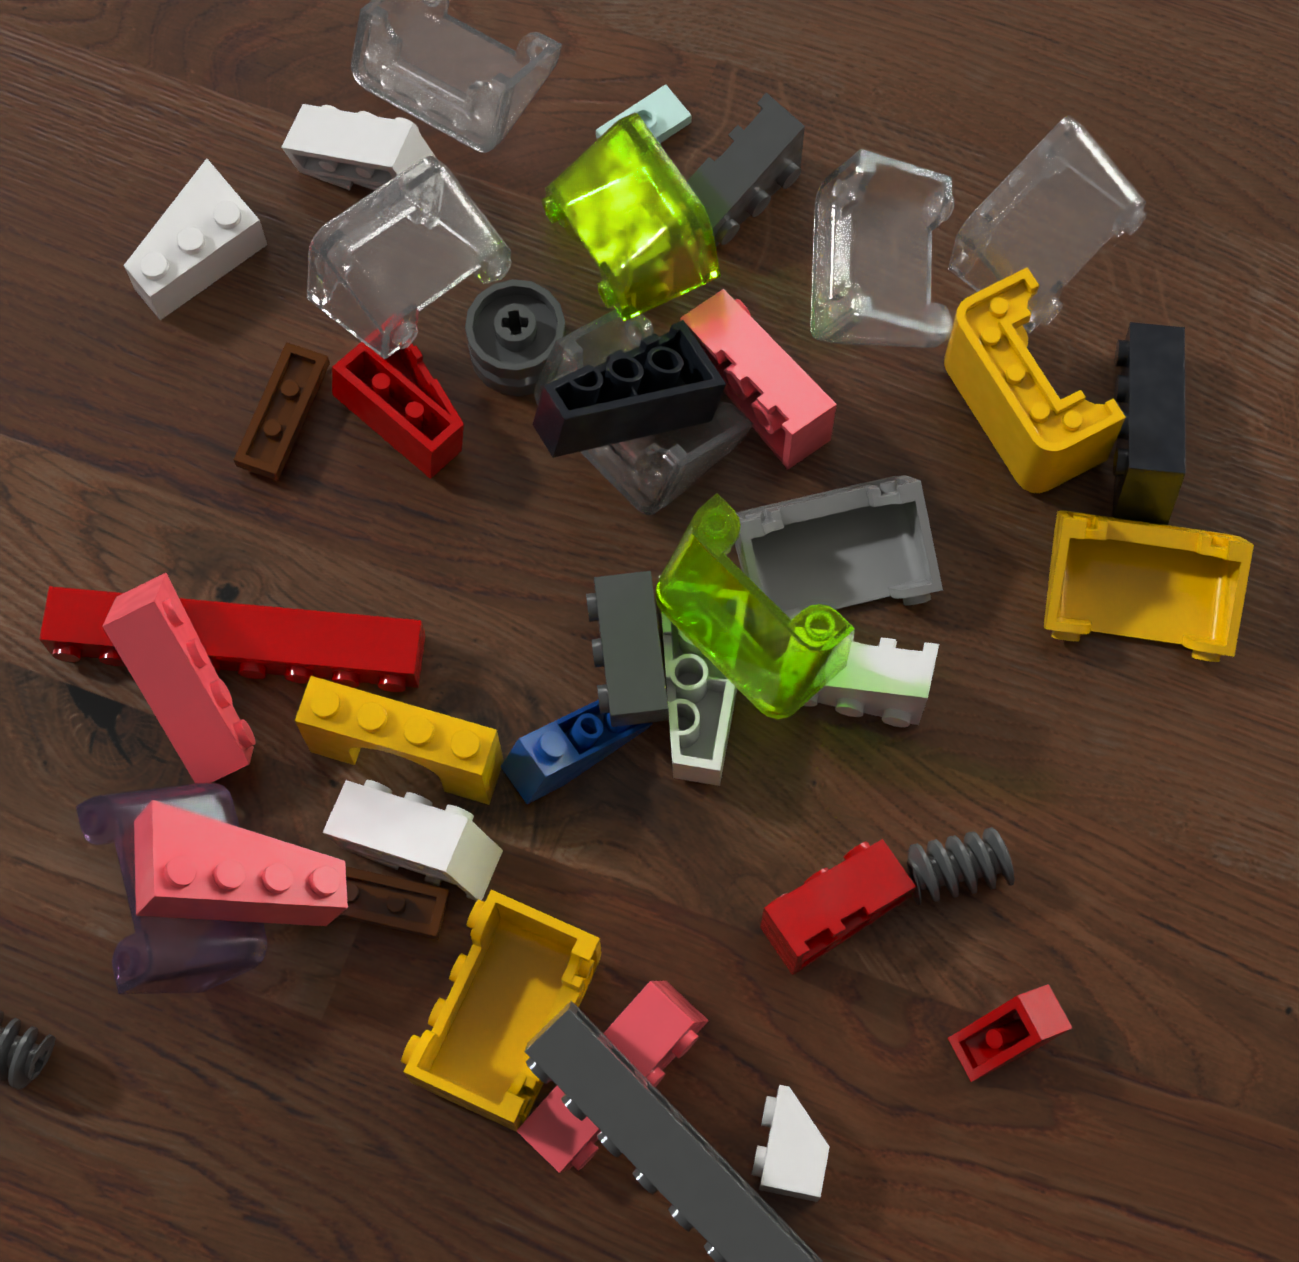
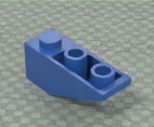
M599 700L519 738L500 767L526 804H529L564 786L650 728L653 722L611 727L610 713L600 714Z

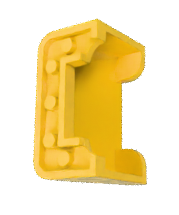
M1057 511L1044 628L1052 630L1051 637L1066 641H1080L1081 634H1090V631L1182 644L1184 647L1193 650L1192 658L1204 661L1220 662L1221 655L1234 657L1254 545L1242 537L1225 533L1079 512Z

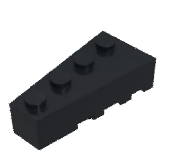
M684 320L671 325L668 333L662 336L654 333L642 339L640 346L626 353L620 349L609 354L606 362L596 367L586 365L544 385L532 425L553 458L712 422L726 383Z
M1130 322L1125 340L1118 339L1114 359L1115 367H1121V375H1117L1115 382L1114 400L1119 403V407L1126 416V419L1117 436L1113 475L1115 479L1112 517L1168 525L1186 474L1185 327Z

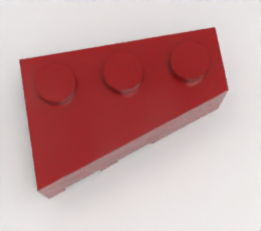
M397 312L332 366V395L428 478L431 479L462 451L464 423L438 380L433 379L423 362V355L417 345L413 346L403 329V322Z
M883 839L871 846L867 841L857 845L843 857L845 861L831 869L825 867L810 876L804 882V885L790 893L781 895L764 907L760 928L792 975L912 897L916 885Z

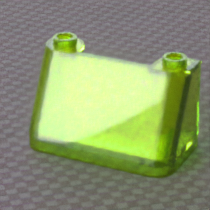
M634 112L615 122L546 187L547 197L541 199L548 219L552 224L558 221L563 228L571 225L599 267L602 281L597 283V289L603 303L607 308L614 306L623 321L629 320L721 277L713 230L704 206L637 113Z
M716 493L695 513L657 581L655 589L657 606L761 713L774 719L787 718L799 710L846 667L855 628L838 611L822 604L810 605L791 620L726 556L731 552V547L739 538L741 524L735 510Z

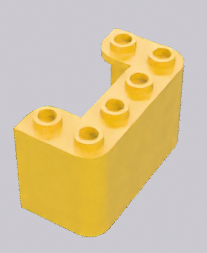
M1026 267L972 294L960 303L956 311L945 353L944 366L1016 482L1024 490L1031 493H1043L1107 461L1126 416L1114 398L1105 402V404H1094L1085 400L1086 397L1082 390L1060 400L1027 349L1028 335L1023 325L1030 321L1032 314L1027 306L1029 300L1037 294L1039 284L1029 268Z
M491 889L486 901L478 899L469 915L467 927L472 928L470 936L473 945L468 956L462 953L458 956L451 970L449 980L454 982V985L447 999L439 998L431 1011L428 1025L433 1027L432 1031L425 1030L421 1037L412 1035L405 1047L401 1062L406 1064L403 1072L410 1083L516 1131L528 1118L543 1086V1082L526 1064V1061L530 1058L524 1052L527 1043L570 1001L579 1008L596 971L602 952L599 937Z

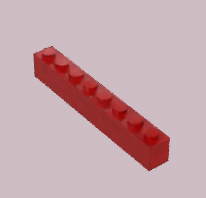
M49 586L39 640L55 659L61 661L79 662L81 657L99 658L98 660L106 665L126 666L102 627L115 598L123 593ZM179 598L217 674L220 673V670L238 671L240 676L250 679H264L266 674L285 675L284 678L288 681L304 684L309 682L310 676H314L351 688L358 687L359 683L378 684L380 689L390 692H403L406 690V687L419 688L426 636L421 620Z

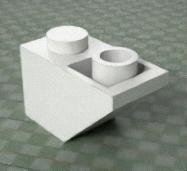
M779 1085L776 1098L766 1097L761 1126L771 1128L767 1147L757 1145L752 1175L761 1177L759 1190L818 1202L821 1197L830 1146L791 1088Z

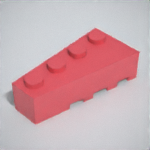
M722 289L680 318V321L684 320L725 381V394L787 470L831 441L837 404L751 317L750 312L741 300H734Z
M167 573L117 596L102 627L198 789L250 765L254 749L253 745L256 744L254 734L248 723L244 719H239L232 705L230 692L225 683L219 679Z
M152 800L134 820L136 916L327 926L348 908L344 860Z
M650 981L603 1034L656 1087L665 1076L662 1070L675 1057L681 1058L699 1038L697 1033L709 1020L667 981ZM556 1086L516 1131L559 1173L569 1170L572 1166L579 1171L599 1150L594 1143L598 1140L597 1134L601 1130L588 1117L583 1121L575 1117L561 1100L565 1093Z

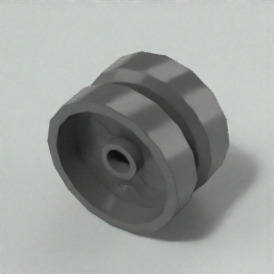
M511 279L495 283L477 295L468 309L465 331L473 369L482 382L501 394L525 396L542 391L544 385L556 380L565 366L568 348L562 308L551 292L532 281Z

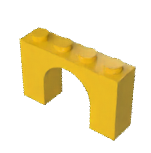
M310 676L295 718V723L311 753L352 765L356 764L361 748L391 753L418 763L434 772L440 778L444 792L488 805L490 804L501 771L500 766L504 762L496 729L314 676Z

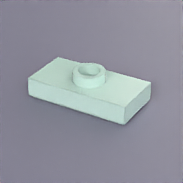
M665 84L596 129V138L618 165L623 168L689 125L692 115Z

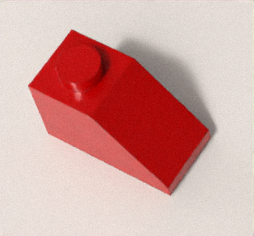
M1047 984L1017 995L948 1037V1040L970 1081L973 1082L1042 1047L1072 1029V1026L1052 989Z

